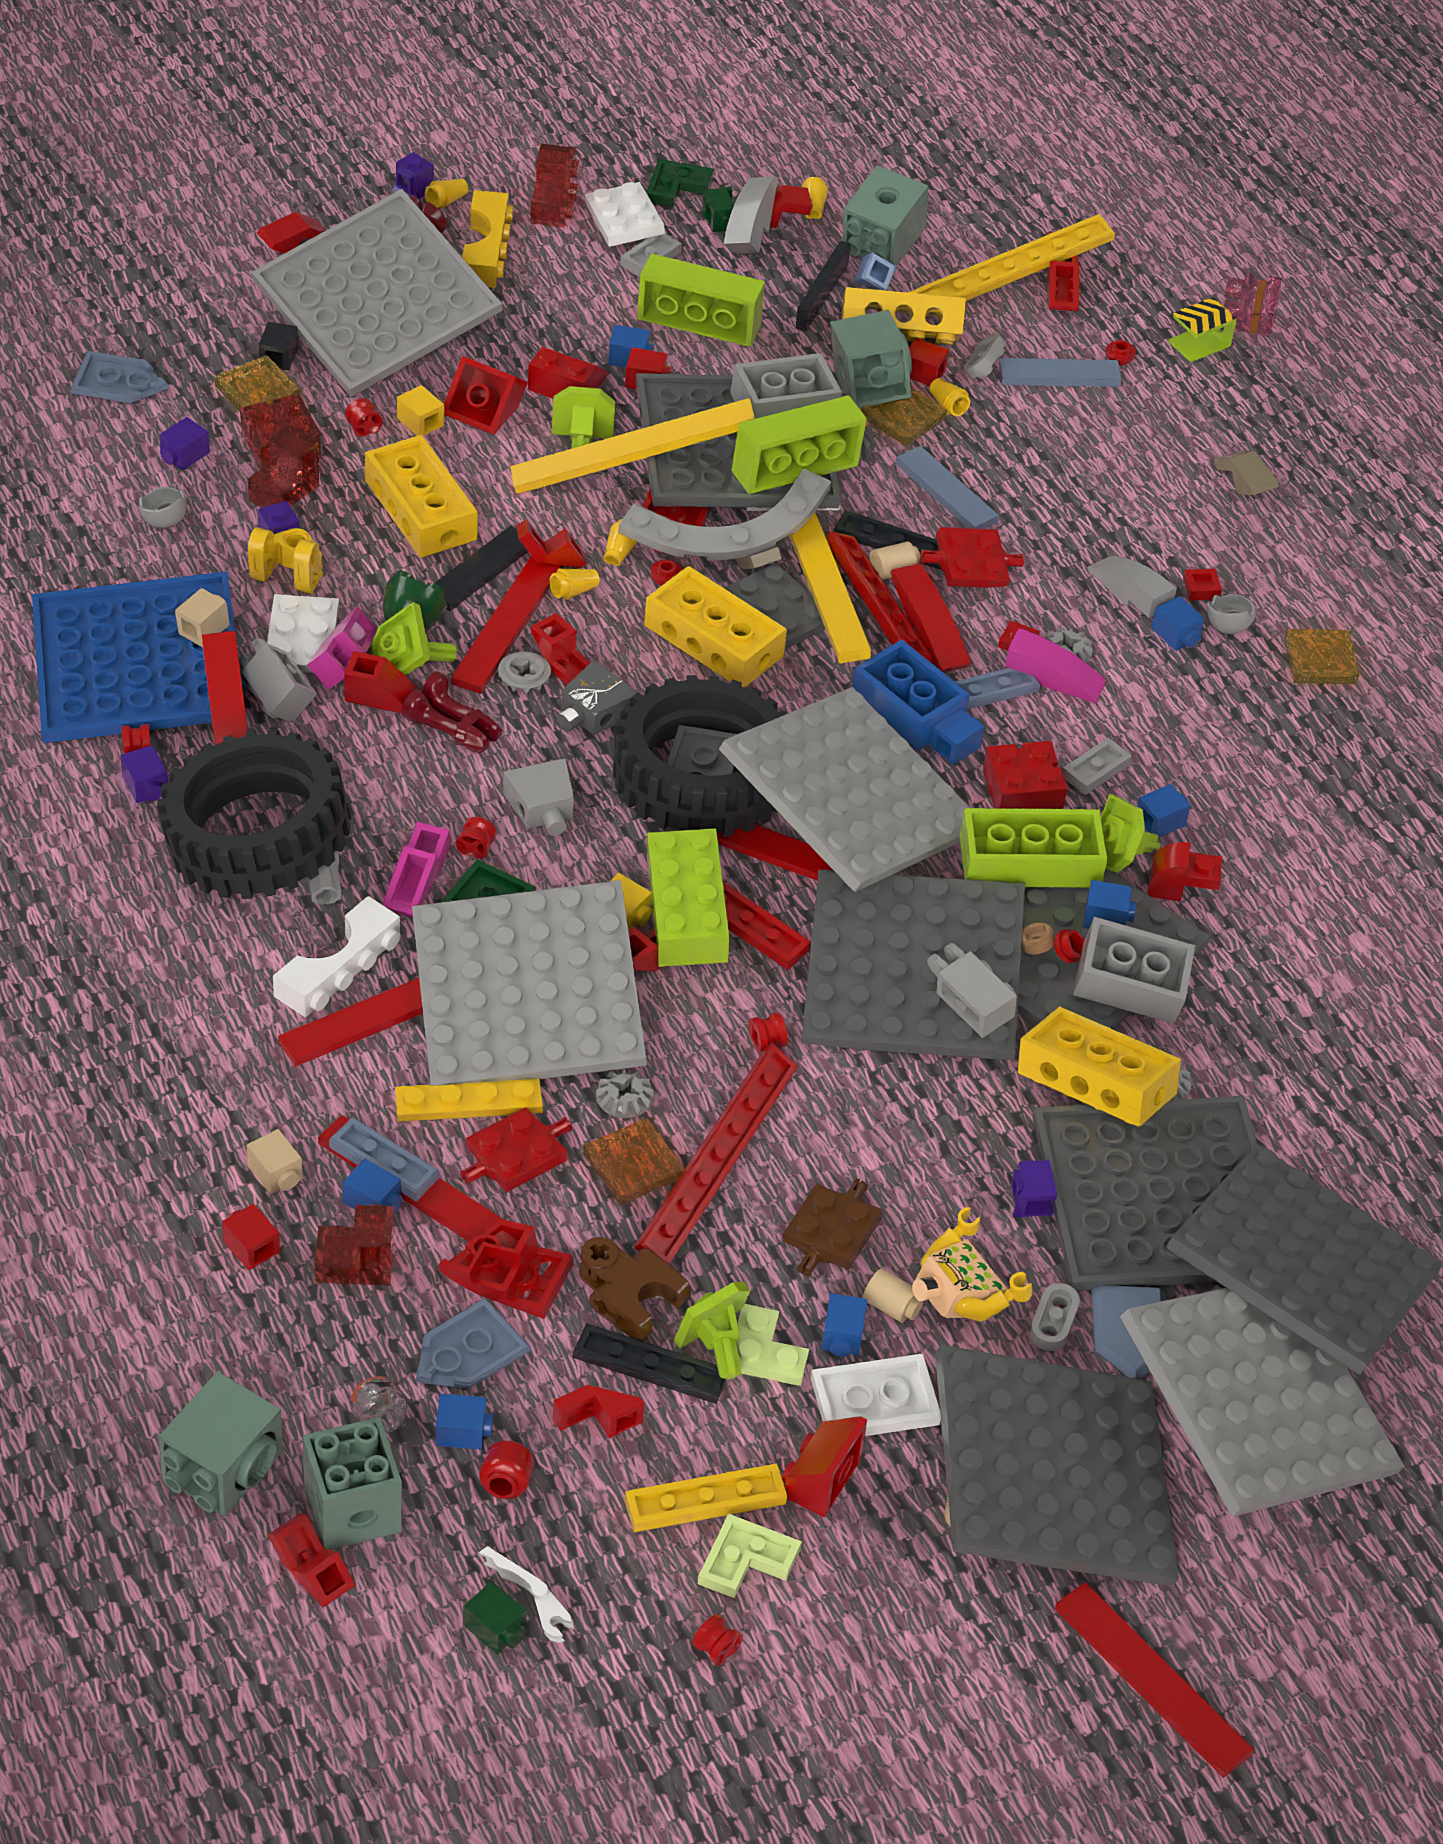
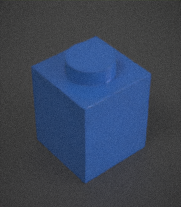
M615 325L609 343L608 365L626 367L632 347L654 351L655 343H650V330Z
M1179 596L1155 608L1152 629L1177 651L1185 646L1188 648L1193 647L1199 642L1204 618Z
M961 708L933 726L930 747L951 764L955 765L981 748L985 726Z
M1168 784L1138 798L1137 807L1143 809L1144 826L1147 832L1155 833L1159 838L1186 826L1191 804L1172 784Z
M1091 880L1083 928L1089 929L1094 917L1126 925V921L1133 922L1137 902L1130 901L1132 887Z
M364 1159L343 1181V1203L377 1223H380L387 1214L390 1216L394 1215L401 1206L403 1199L401 1196V1179L367 1159Z
M830 1293L821 1350L830 1351L832 1354L840 1357L850 1354L859 1356L868 1299Z
M440 1393L435 1446L482 1450L483 1437H491L493 1414L486 1413L487 1397Z

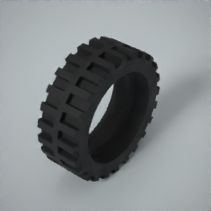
M687 675L686 680L677 681L675 677L665 679L664 685L660 687L655 683L646 687L645 695L636 693L631 697L630 706L624 705L620 712V719L617 720L613 760L615 788L619 794L624 793L623 802L629 808L637 807V815L644 820L649 817L656 820L655 826L664 830L667 826L676 828L677 831L716 829V833L722 832L723 837L733 836L734 830L742 828L744 832L753 830L755 822L760 821L762 824H765L771 820L772 811L777 813L778 811L740 771L717 776L692 774L666 764L655 756L651 750L663 742L674 739L679 725L740 734L787 714L786 711L778 712V703L770 697L765 700L761 697L762 691L754 687L750 690L741 687L742 682L733 679L731 683L719 681L718 676H710L709 680L697 679V675Z
M256 730L246 731V736L233 739V735L223 737L224 742L214 746L208 743L201 747L202 752L197 756L190 754L184 758V766L181 769L174 768L170 772L169 778L171 783H163L160 790L162 799H158L157 808L174 868L177 873L182 872L183 878L188 884L192 885L197 882L199 890L207 894L214 889L218 891L219 897L230 898L233 893L241 894L242 899H253V894L265 892L266 897L276 895L275 890L286 886L289 890L299 887L298 881L306 877L312 880L320 875L318 869L322 865L329 867L335 861L334 852L343 851L346 846L345 836H349L351 832V814L337 761H333L332 754L327 748L320 750L317 741L309 738L304 742L301 740L300 734L290 732L288 736H282L279 730H268L267 734L257 735ZM263 792H285L308 800L304 807L291 819L277 827L260 833L229 836L212 833L202 828L205 822L217 810L234 800L248 795Z

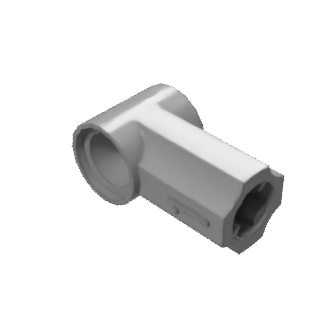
M338 851L334 852L335 861L329 867L322 865L318 869L320 875L312 880L308 878L312 902H316L319 905L331 904L341 899Z

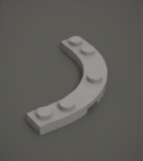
M803 468L790 490L776 506L752 520L723 527H700L679 523L634 503L619 524L618 533L645 546L677 557L684 558V554L707 556V560L742 558L776 546L777 541L788 536L790 533L794 535L809 521L831 487V481Z

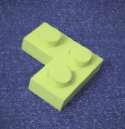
M744 1304L737 1323L740 1337L736 1344L742 1370L741 1374L801 1386L809 1349L774 1342L773 1338L779 1318V1311Z
M728 1513L700 1571L698 1585L735 1598L749 1567L786 1581L801 1550L802 1541Z

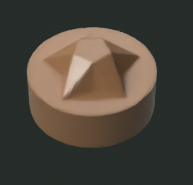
M1034 923L1022 930L1021 948L1025 953L1032 955L1041 954L1054 946L1055 937L1050 925Z

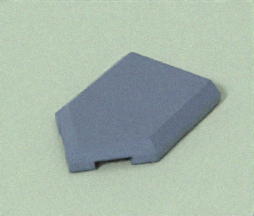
M87 351L72 384L70 393L132 403L169 388V385L163 378H159L155 374L153 367L147 360Z
M1099 1285L1091 1290L1095 1353L1104 1361H1109L1124 1374L1123 1376L1143 1379L1150 1370L1120 1316L1128 1308L1166 1301V1293L1160 1288Z
M484 1298L424 1334L416 1383L470 1389L530 1352L531 1347L491 1303Z

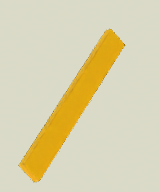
M1097 214L907 293L966 298L967 301L1049 267L1050 260L1064 261L1113 241L1115 232L1101 214Z
M750 398L510 466L514 489L516 493L531 491L738 432L740 422L755 419Z
M815 512L794 535L790 533L789 537L838 662L847 663L870 659V646Z

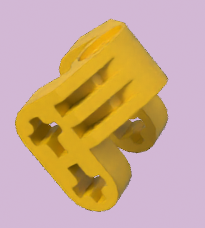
M255 527L248 542L250 578L267 582L277 563H281L284 567L294 569L295 590L312 595L323 575L322 553L319 550V544L313 541L307 531L300 528H293L273 534L270 530Z

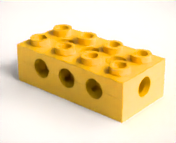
M846 287L843 297L842 319L866 315L865 312L870 309L877 312L889 310L899 331L906 336L907 341L912 342L916 338L921 340L935 338V344L953 345V342L955 340L959 341L963 334L966 298ZM904 312L908 315L910 321L902 323L896 319L895 314ZM925 316H936L939 324L930 325L927 323Z
M422 435L365 452V481L419 558L477 540L478 511Z
M690 566L646 597L644 626L731 682L733 679L742 682L741 687L743 688L784 657L787 633L785 627Z
M1059 1006L1021 1038L1018 1073L1037 1083L1055 1089L1066 1096L1091 1105L1097 1110H1102L1129 1124L1140 1127L1177 1094L1181 1059Z

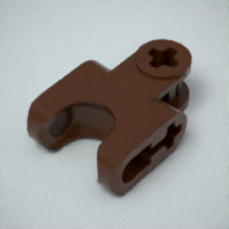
M603 1237L591 1238L582 1246V1262L579 1266V1276L586 1285L595 1290L589 1296L592 1308L631 1338L644 1341L652 1332V1316L640 1304L643 1299L661 1298L679 1308L691 1297L688 1280L649 1250L641 1249L631 1257L616 1246L613 1241Z

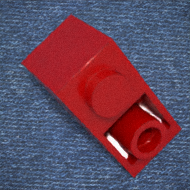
M353 651L344 673L346 702L401 713L407 696L413 690H418V687L387 658Z

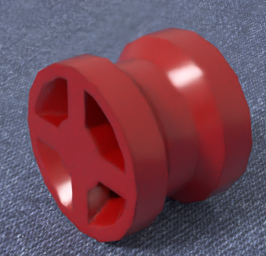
M367 398L354 400L345 410V418L352 425L357 436L363 437L377 433L381 429L383 419L375 411L372 402Z
M142 724L139 728H131L128 725L121 726L124 754L151 746L149 724Z
M468 818L463 826V832L459 834L456 840V847L463 855L483 859L487 856L490 844L493 843L497 836V830L485 818Z
M779 1012L771 1013L765 1019L760 1017L750 1018L749 1033L757 1052H763L765 1047L771 1043H774L778 1048L787 1046V1029L784 1019Z
M714 1614L700 1626L694 1635L692 1645L699 1651L705 1650L709 1654L710 1661L716 1666H720L738 1650L743 1641V1635L736 1629L730 1630L726 1626L725 1619L719 1614Z

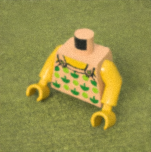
M965 1207L958 1214L957 1226L953 1230L948 1228L930 1245L920 1262L921 1270L913 1282L912 1291L918 1301L930 1300L941 1316L945 1318H967L983 1322L1011 1306L1009 1302L1013 1299L1017 1302H1027L1032 1296V1284L1030 1283L1022 1287L1027 1282L1026 1274L1018 1272L1011 1276L1009 1282L1010 1289H1007L969 1240L962 1241L960 1239L963 1235H975L980 1226V1217L973 1223L964 1222L971 1214V1208Z

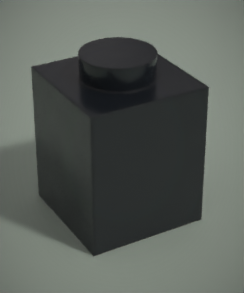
M268 321L259 342V366L289 371L298 350V326Z

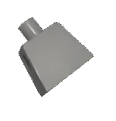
M565 758L504 771L503 794L525 826L529 829L545 825L549 835L558 836L562 834L567 828L565 820L573 819L574 804Z

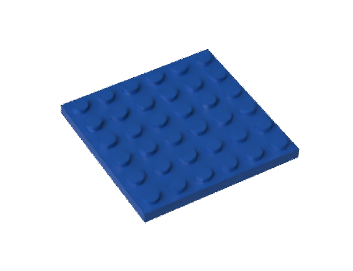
M228 571L32 594L43 743L122 734L121 726L127 725L131 728H139L142 724H149V730L212 723L203 647L178 633L175 610L199 589L203 588L214 595H219L227 603L230 625L222 632L235 631Z

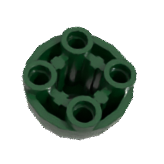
M397 571L396 575L388 580L383 594L385 621L414 602L420 605L424 629L427 632L438 622L447 608L446 600L443 598L444 589L434 583H427L426 585L421 581L415 580L414 576L406 571Z

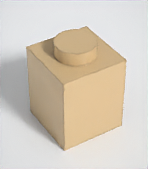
M203 588L199 589L175 610L178 633L203 647L202 634L219 633L230 625L226 601L219 595H214Z
M279 1129L247 1144V1165L270 1195L279 1190H290L302 1179V1158Z

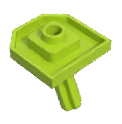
M569 386L553 397L552 434L569 435L572 441L571 449L590 444L593 438L607 439L613 437L615 401L601 389Z
M412 602L378 627L370 646L371 655L387 658L406 676L416 668L423 667L428 660L454 662L457 648L449 643L428 642L420 605Z
M1109 794L1101 815L1107 855L1106 868L1119 873L1133 862L1135 854L1151 853L1154 849H1159L1161 843L1157 842V834L1145 831L1143 809L1119 796Z
M732 1282L715 1293L709 1292L699 1298L693 1306L686 1310L674 1338V1343L680 1349L698 1338L703 1341L708 1350L714 1349L719 1376L726 1380L736 1378L742 1372L736 1347L740 1337L736 1313L743 1308L751 1291L745 1282Z

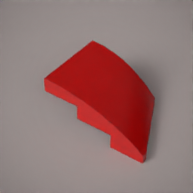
M499 1219L489 1226L483 1234L475 1236L465 1243V1250L449 1261L446 1258L441 1260L438 1267L439 1272L482 1297L545 1319L574 1262L571 1254L538 1247L535 1227ZM551 1262L541 1276L538 1271L541 1264ZM527 1292H530V1294L528 1295V1297H527L526 1299H524L526 1293H527Z

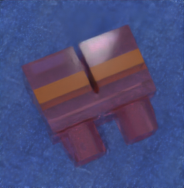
M1247 272L1245 280L1229 277L1225 297L1240 301L1238 303L1225 300L1224 307L1237 318L1236 330L1270 337L1276 318L1282 282L1281 277L1270 276L1269 281L1254 279V275L1250 272Z

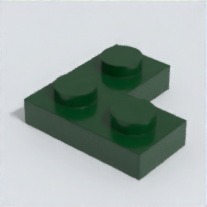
M658 159L646 194L653 204L674 207L679 190L703 194V190L710 189L714 169Z

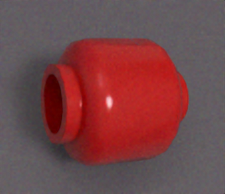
M503 1440L496 1442L488 1448L479 1472L480 1483L487 1492L496 1498L513 1499L519 1497L526 1491L535 1467L534 1457L525 1446L515 1441Z

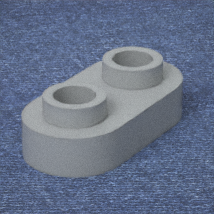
M998 332L983 339L965 363L963 368L971 378L978 377L982 379L990 374L993 370V363L1004 353L1005 350L1003 348L1006 342Z
M1055 1283L1044 1290L1030 1330V1338L1038 1348L1045 1351H1056L1066 1344L1080 1302L1079 1295L1073 1287L1063 1283ZM1060 1303L1064 1305L1065 1308L1061 1309L1059 1307L1054 1306V1304ZM1044 1332H1051L1055 1336H1047Z

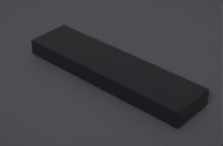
M844 241L838 243L797 308L796 329L804 332L807 331L849 263L850 243Z
M847 510L843 512L833 531L854 536L859 544L875 549L907 541L912 546L917 547L919 554L922 550L938 551L939 548L937 539ZM921 563L942 570L938 563Z
M509 526L434 583L445 591L443 598L447 603L446 610L449 612L529 552L519 540L516 528Z
M587 1323L573 1351V1358L714 1404H717L727 1381L719 1376L718 1367L715 1364Z

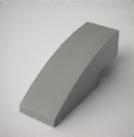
M776 176L749 178L743 186L732 209L723 243L731 253H759L763 232H769L778 182Z
M1109 556L1087 567V570L1126 606L1134 604L1148 618L1154 616L1156 607L1175 598L1177 588L1149 567L1134 560Z

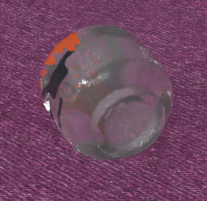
M375 1376L367 1378L354 1389L350 1398V1409L359 1422L380 1417L385 1433H388L401 1425L407 1412V1402L392 1381L386 1377Z

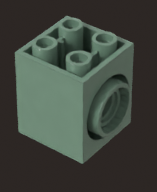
M877 165L843 209V241L851 244L850 254L865 257L870 253H874L897 266L926 228L928 185Z
M889 310L830 322L835 373L845 395H849L858 408L911 397L909 375L912 371L909 346L905 335L899 331Z
M217 1371L158 1436L163 1482L173 1492L181 1493L184 1491L192 1496L197 1505L204 1511L211 1513L215 1510L221 1515L226 1516L244 1494L266 1476L274 1460L283 1451L281 1409Z
M380 1417L302 1435L304 1488L324 1549L331 1550L401 1532L402 1481Z

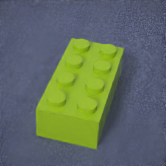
M651 253L640 273L637 319L751 347L761 327L765 281Z
M848 395L740 422L731 471L747 493L752 494L794 483L803 468L821 476L856 467L859 462L867 418Z
M964 808L960 830V844L965 880L1024 883L1025 887L1090 888L1091 880L1103 882L1107 855L1100 810Z
M716 829L647 833V864L650 891L652 892L651 901L655 939L658 946V967L727 963L729 956V931Z

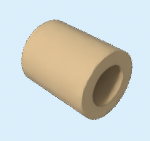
M907 541L872 550L870 552V562L882 580L892 578L890 572L893 569L919 564L920 554L917 547L912 546Z
M883 1268L873 1275L863 1294V1298L868 1299V1304L901 1323H904L907 1318L914 1320L923 1306V1301H918L913 1295L912 1285Z

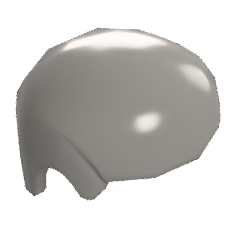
M159 487L150 491L145 497L139 498V512L144 521L154 528L166 529L176 526L182 521L187 510V500L182 489Z
M1228 594L1222 597L1215 595L1211 604L1207 602V616L1213 628L1221 633L1233 635L1246 630L1251 625L1256 616V608L1251 600L1242 595Z

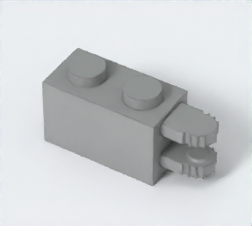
M255 638L252 641V645L257 654L253 657L250 654L242 653L239 657L244 667L241 673L249 683L247 687L255 696L260 698L264 704L262 709L268 716L275 720L281 718L289 722L293 721L317 693L288 652L267 644L260 638Z
M950 943L944 948L945 956L951 962L950 965L936 954L927 959L928 967L938 977L937 994L982 1038L1015 1017L1017 995L1014 989L1008 983H1003L993 973L989 964L984 960H979L971 951L965 954L957 945Z

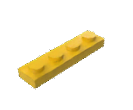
M539 1078L436 1086L414 1085L395 1087L397 1122L511 1115L525 1107L532 1114L542 1113L543 1111Z
M777 1463L625 1491V1503L633 1532L728 1515V1513L737 1514L785 1505L787 1501V1493Z

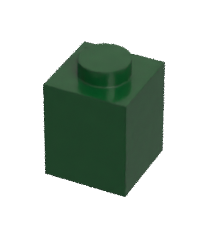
M491 1581L463 1606V1626L498 1655L507 1646L514 1648L524 1638L526 1634L527 1610Z

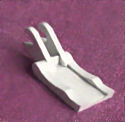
M487 1546L481 1550L479 1555L487 1560V1562L483 1563L485 1566L497 1571L502 1579L518 1584L534 1596L545 1635L551 1641L557 1643L565 1642L562 1638L563 1634L554 1626L561 1623L565 1627L574 1630L573 1621L570 1614L550 1592L547 1585Z

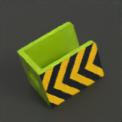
M1214 297L1174 312L1173 318L1187 332L1170 338L1168 342L1188 361H1196L1231 346L1237 318Z

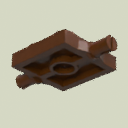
M855 1179L845 1194L819 1184L814 1186L783 1233V1242L800 1249L805 1254V1257L797 1266L799 1273L803 1274L805 1272V1276H811L818 1262L833 1263L845 1269H850L882 1219V1209L860 1201V1198L868 1188L863 1180L860 1182V1179Z

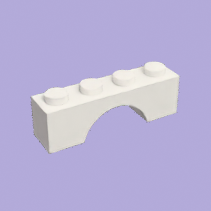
M366 897L345 915V937L348 940V944L338 953L325 958H306L297 955L273 975L274 997L305 1018L314 1010H322L336 991L347 989L356 974L362 969L365 971L369 970L383 951H390L396 947L401 937L400 916L371 897Z

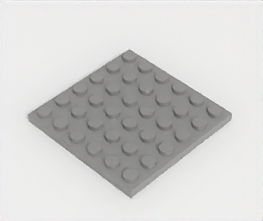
M403 189L398 190L251 272L252 280L287 322L292 326H298V335L350 397L503 311L502 303Z
M853 687L724 740L719 748L728 760L854 892L960 843L964 808L971 807L954 792L953 788L931 768L929 763L924 761L908 742L887 723L886 719L879 715Z
M621 880L412 906L431 1086L545 1079L647 1066Z
M1228 1288L1128 1308L1120 1316L1232 1517L1385 1478L1400 1472L1405 1467L1347 1367Z

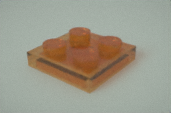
M648 1118L584 1145V1156L620 1205L678 1180L684 1171V1167Z

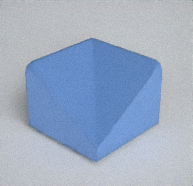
M870 253L863 257L854 282L887 291L896 266L878 255Z

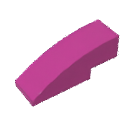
M358 606L355 607L321 644L307 666L329 690L344 679V673L353 651L367 652L377 632V627Z
M1018 628L1008 648L1005 667L1035 676L1040 686L1093 703L1097 702L1106 680L1073 653L1054 642Z
M421 822L416 823L408 847H403L384 897L383 906L394 913L413 918L412 906L423 905L446 859L452 843L449 830Z

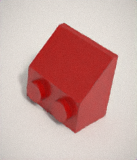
M541 347L529 363L528 390L553 399L556 394L569 386L598 389L608 376L609 371L583 360Z
M462 356L444 402V415L494 435L519 407L528 382Z
M858 1416L822 1421L815 1434L811 1432L807 1434L800 1448L801 1456L797 1462L791 1460L782 1475L788 1500L824 1518L826 1517L861 1461L867 1419Z

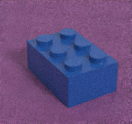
M903 640L898 641L854 668L852 687L917 751L931 743L934 725L961 708L967 712L970 694Z

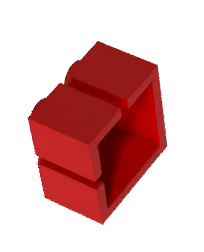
M1052 741L1022 743L1021 748H1017L1016 744L987 746L983 775L994 808L1064 809L1067 786L1061 768L1058 767V759Z

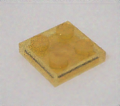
M267 355L214 376L216 388L247 420L300 399V389Z
M911 386L910 398L867 405L861 409L869 423L905 446H908L944 421L947 414V409Z
M1286 629L1284 639L1294 683L1357 684L1359 671L1350 630Z

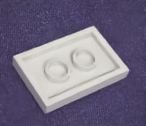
M629 182L620 187L598 189L593 193L585 194L587 207L609 247L665 234L664 223L640 182Z
M274 594L267 644L288 652L301 672L313 673L307 664L321 644L336 628L339 598Z
M923 1354L814 1369L811 1372V1382L822 1421L861 1416L867 1419L865 1436L936 1426L941 1423L940 1409Z

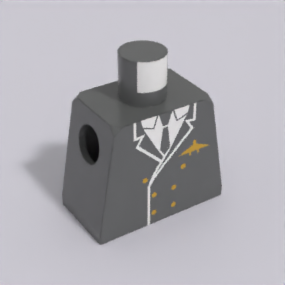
M594 660L564 688L562 692L563 712L557 716V721L560 727L567 732L580 724L595 735L616 725L617 720L620 719L622 708L624 705L630 706L631 697L638 692Z

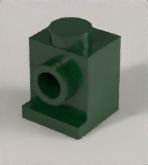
M731 186L703 190L702 213L712 232H726L735 204L732 201L733 189Z

